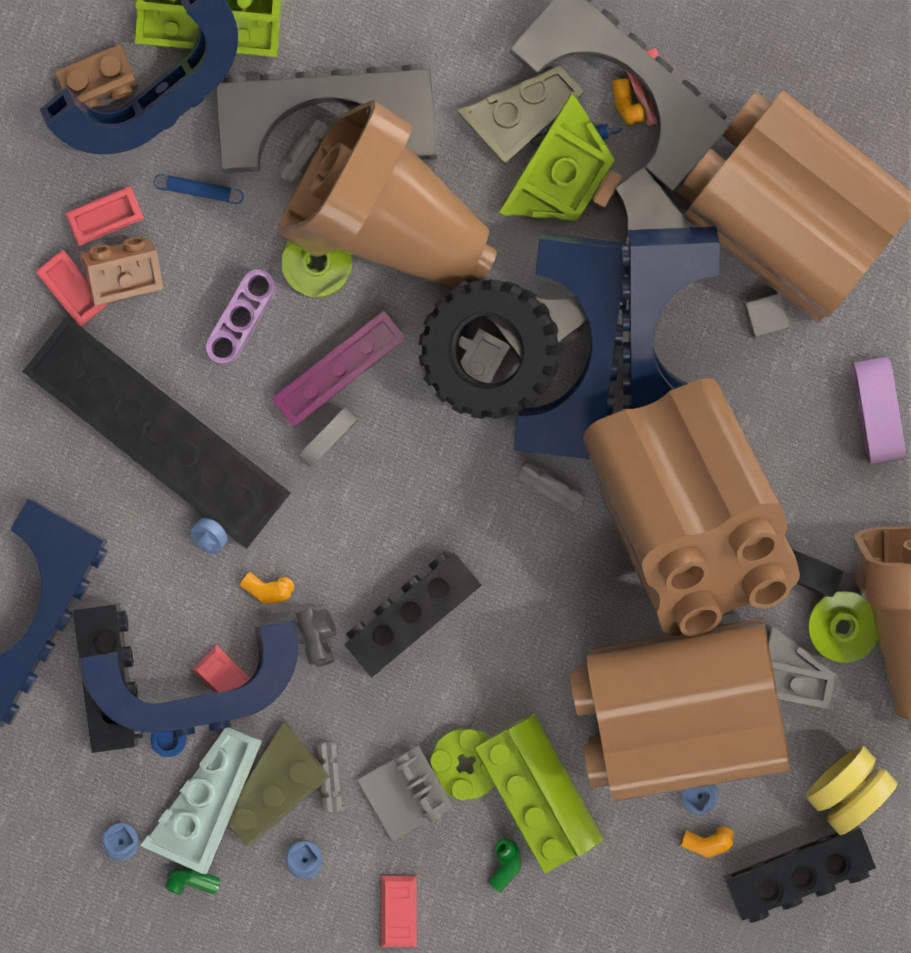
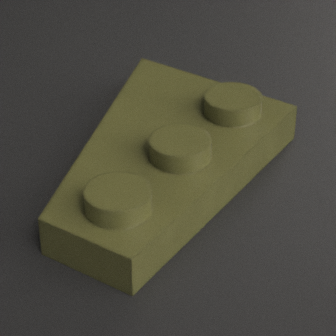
M560 65L525 80L510 89L491 95L485 100L459 109L457 113L505 165L555 120L571 93L578 99L584 94V91Z
M283 721L244 785L228 823L246 846L253 845L330 777L289 723Z

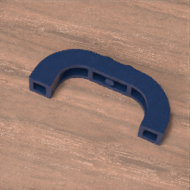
M180 0L187 14L198 25L197 41L188 55L130 102L112 110H97L81 102L67 87L40 109L46 126L67 145L86 153L102 155L132 150L147 143L161 131L172 127L181 115L191 107L198 106L205 96L219 85L233 64L238 47V29L234 15L226 0Z
M295 620L255 627L259 648L257 668L245 684L232 690L162 703L144 702L132 695L124 685L117 652L78 659L82 681L86 692L95 706L107 718L131 730L147 733L173 731L174 737L195 734V727L209 724L210 731L231 727L230 720L247 717L263 710L273 703L287 687L294 673L298 657V637Z

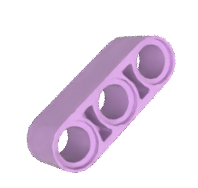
M257 269L248 272L243 278L206 344V352L215 363L230 365L239 358L275 295L276 284L269 273ZM256 278H264L269 283L268 291L262 296H255L250 292V284ZM240 308L249 310L251 314L250 322L244 327H237L232 323L233 313ZM221 339H228L233 345L232 353L226 358H219L214 353V346Z
M889 357L853 362V382L868 463L874 464L905 459V442L894 375Z

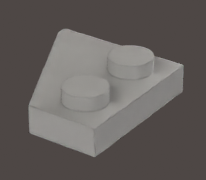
M770 628L768 644L779 700L829 710L836 674L812 658L808 652L793 643L779 629Z

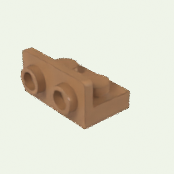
M121 44L55 72L63 90L68 87L81 102L93 109H98L100 107L99 102L112 97L113 100H119L133 93L132 88L138 86V82Z
M132 237L125 240L123 244L112 247L106 245L91 248L89 252L80 255L81 262L86 268L91 300L95 306L164 289L157 249L148 238Z

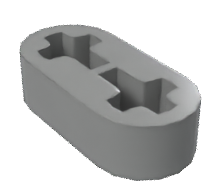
M345 407L307 445L299 456L311 467H314L356 424L359 418Z

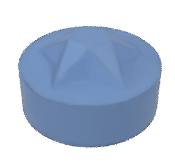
M202 518L191 529V537L194 543L207 553L216 554L227 543L225 530L214 520Z
M715 784L685 789L681 792V800L688 811L693 814L702 815L717 805L719 792Z
M116 823L108 827L104 832L102 845L108 857L116 861H125L136 854L139 840L133 827L125 823Z
M301 841L295 843L290 847L286 855L288 870L296 878L310 879L316 876L322 868L321 851L311 842Z

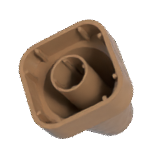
M370 100L346 111L333 123L312 157L281 216L277 228V233L314 257L340 250L448 288L456 287L463 280L468 283L482 281L490 271L497 255V250L487 244L489 228L406 145L411 133V124L375 100Z
M911 526L865 529L854 535V580L865 601L871 605L895 712L900 717L910 720L911 731Z

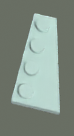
M225 728L200 762V768L191 780H187L179 791L181 792L170 809H166L158 820L160 822L150 836L145 838L140 846L197 872L207 874L262 741L233 728Z

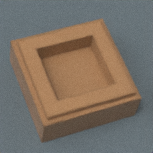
M612 170L608 171L589 204L599 210L605 208L622 176Z

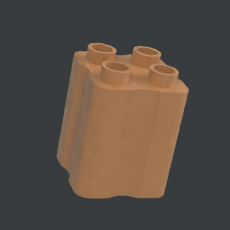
M784 90L781 91L773 103L756 91L722 135V137L736 147L735 151L726 161L710 148L679 189L678 193L692 203L683 217L695 227L716 226L720 247L816 323H819L825 316L829 317L840 306L880 253L911 216V190Z
M705 378L693 381L669 391L665 396L652 404L635 409H624L594 422L586 429L583 440L589 459L600 480L599 489L603 501L662 630L666 634L673 636L684 634L691 637L704 635L712 631L720 623L723 614L746 605H752L756 608H769L779 604L789 595L791 589L797 584L800 573L796 557L785 537L788 526L783 508L719 384L715 380Z
M763 617L717 625L712 631L694 637L684 634L677 636L667 634L592 648V653L587 655V664L575 666V672L570 673L577 715L582 716L596 713L600 735L589 737V744L584 745L589 783L592 789L609 786L613 802L790 771L788 746Z

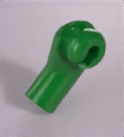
M500 839L495 845L499 868L488 880V883L500 893L519 873L522 867L519 847L511 839Z
M173 869L167 875L169 879L165 887L166 890L178 895L183 893L185 885L215 894L220 885V878L208 873L202 874L193 869Z

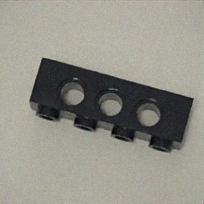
M445 552L440 554L428 564L432 569L428 575L422 580L418 575H415L401 587L405 593L395 602L389 597L373 611L377 615L373 621L367 626L363 621H360L346 633L350 640L344 645L371 678L482 586L455 552L450 556ZM440 578L448 583L449 592L446 597L434 599L430 596L428 585L433 579ZM412 601L420 606L422 613L417 621L408 622L402 618L401 607L404 603ZM382 624L390 626L394 632L393 641L387 645L378 644L373 637L374 629Z
M120 604L73 610L79 659L117 652L123 683L128 691L138 698L136 681L130 682L128 670L129 667L134 666L132 648L131 646H125L124 632L129 631L126 610L121 611ZM100 632H107L113 637L114 644L109 652H103L96 646V637ZM83 684L92 753L136 747L138 745V738H143V732L131 730L109 721L92 702Z
M857 826L841 836L837 832L723 877L742 921L749 919L750 923H754L770 916L768 911L782 906L783 910L802 904V897L815 893L816 897L829 894L836 890L835 884L845 880H849L850 884L862 881L870 876L868 871L876 869L862 830ZM834 853L840 854L843 859L841 868L834 872L827 871L825 867L827 857ZM798 867H807L810 873L807 882L801 885L794 884L792 882L793 871ZM765 880H773L776 883L775 893L768 898L759 896V885Z

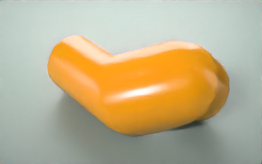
M627 78L612 81L615 108L624 122L628 125H635V122H644L646 119L645 106L641 103L633 105L630 80Z
M251 572L239 584L240 587L263 604L285 602L291 597L295 587L293 581L288 577L282 576L278 581L264 583Z
M719 826L714 834L704 838L686 830L679 846L703 857L711 858L728 851L732 847L734 833L729 827Z

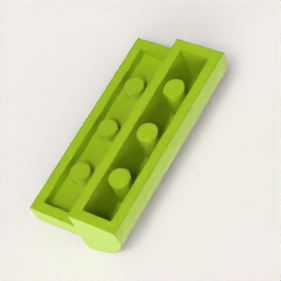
M136 0L135 44L193 49L198 38L199 28L197 23L187 14L180 0ZM226 0L234 15L238 29L236 53L277 57L283 0Z
M535 712L473 747L544 874L576 856H581L604 839Z

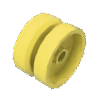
M862 744L846 753L813 783L804 796L817 811L831 808L826 821L840 836L857 827L876 811L893 793L898 784L884 768L871 772L876 758Z

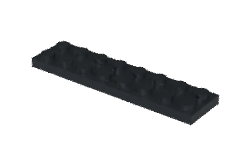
M68 316L64 318L22 371L205 517L220 524L228 535L246 549L249 548L291 494L289 490Z

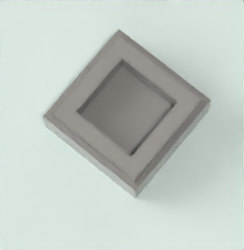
M780 293L745 303L754 338L790 327Z

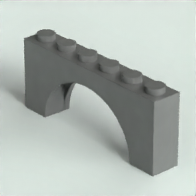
M552 0L510 48V54L535 76L549 65L575 56H591L608 60L633 75L649 95L658 122L656 148L645 168L655 181L671 193L729 127V124L725 122L727 115L715 104L711 103L707 106L698 98L701 93L685 79L682 83L671 74L674 69L659 56L653 59L646 53L644 49L647 46L639 37L632 32L628 36L617 27L620 23L618 19L606 9H603L601 12L590 4L592 0Z
M409 64L402 66V71L388 72V67L379 66L367 68V73L352 74L351 69H337L331 71V76L317 77V72L314 71L295 73L296 78L281 79V74H264L260 76V81H246L244 76L224 78V83H219L216 87L222 170L225 174L260 171L261 154L271 132L286 117L300 109L322 103H341L357 107L370 100H375L411 124V133L406 145L421 160L437 159L431 69H423L422 64Z
M645 167L638 170L614 191L625 215L626 244H628V230L691 227ZM502 277V278H500V279L498 280V281L507 282L504 277ZM576 296L557 300L536 298L541 304L545 303L550 310L549 315L552 321L557 324L559 330L557 333L558 343L562 342L566 347L582 334L578 328L588 321V317ZM485 315L522 361L523 341L516 327L500 316Z

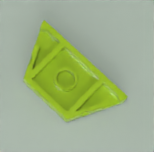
M572 93L500 208L499 212L501 214L578 221L614 163V157L577 97Z

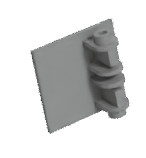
M419 745L358 779L392 842L429 821H435L442 814L454 808Z

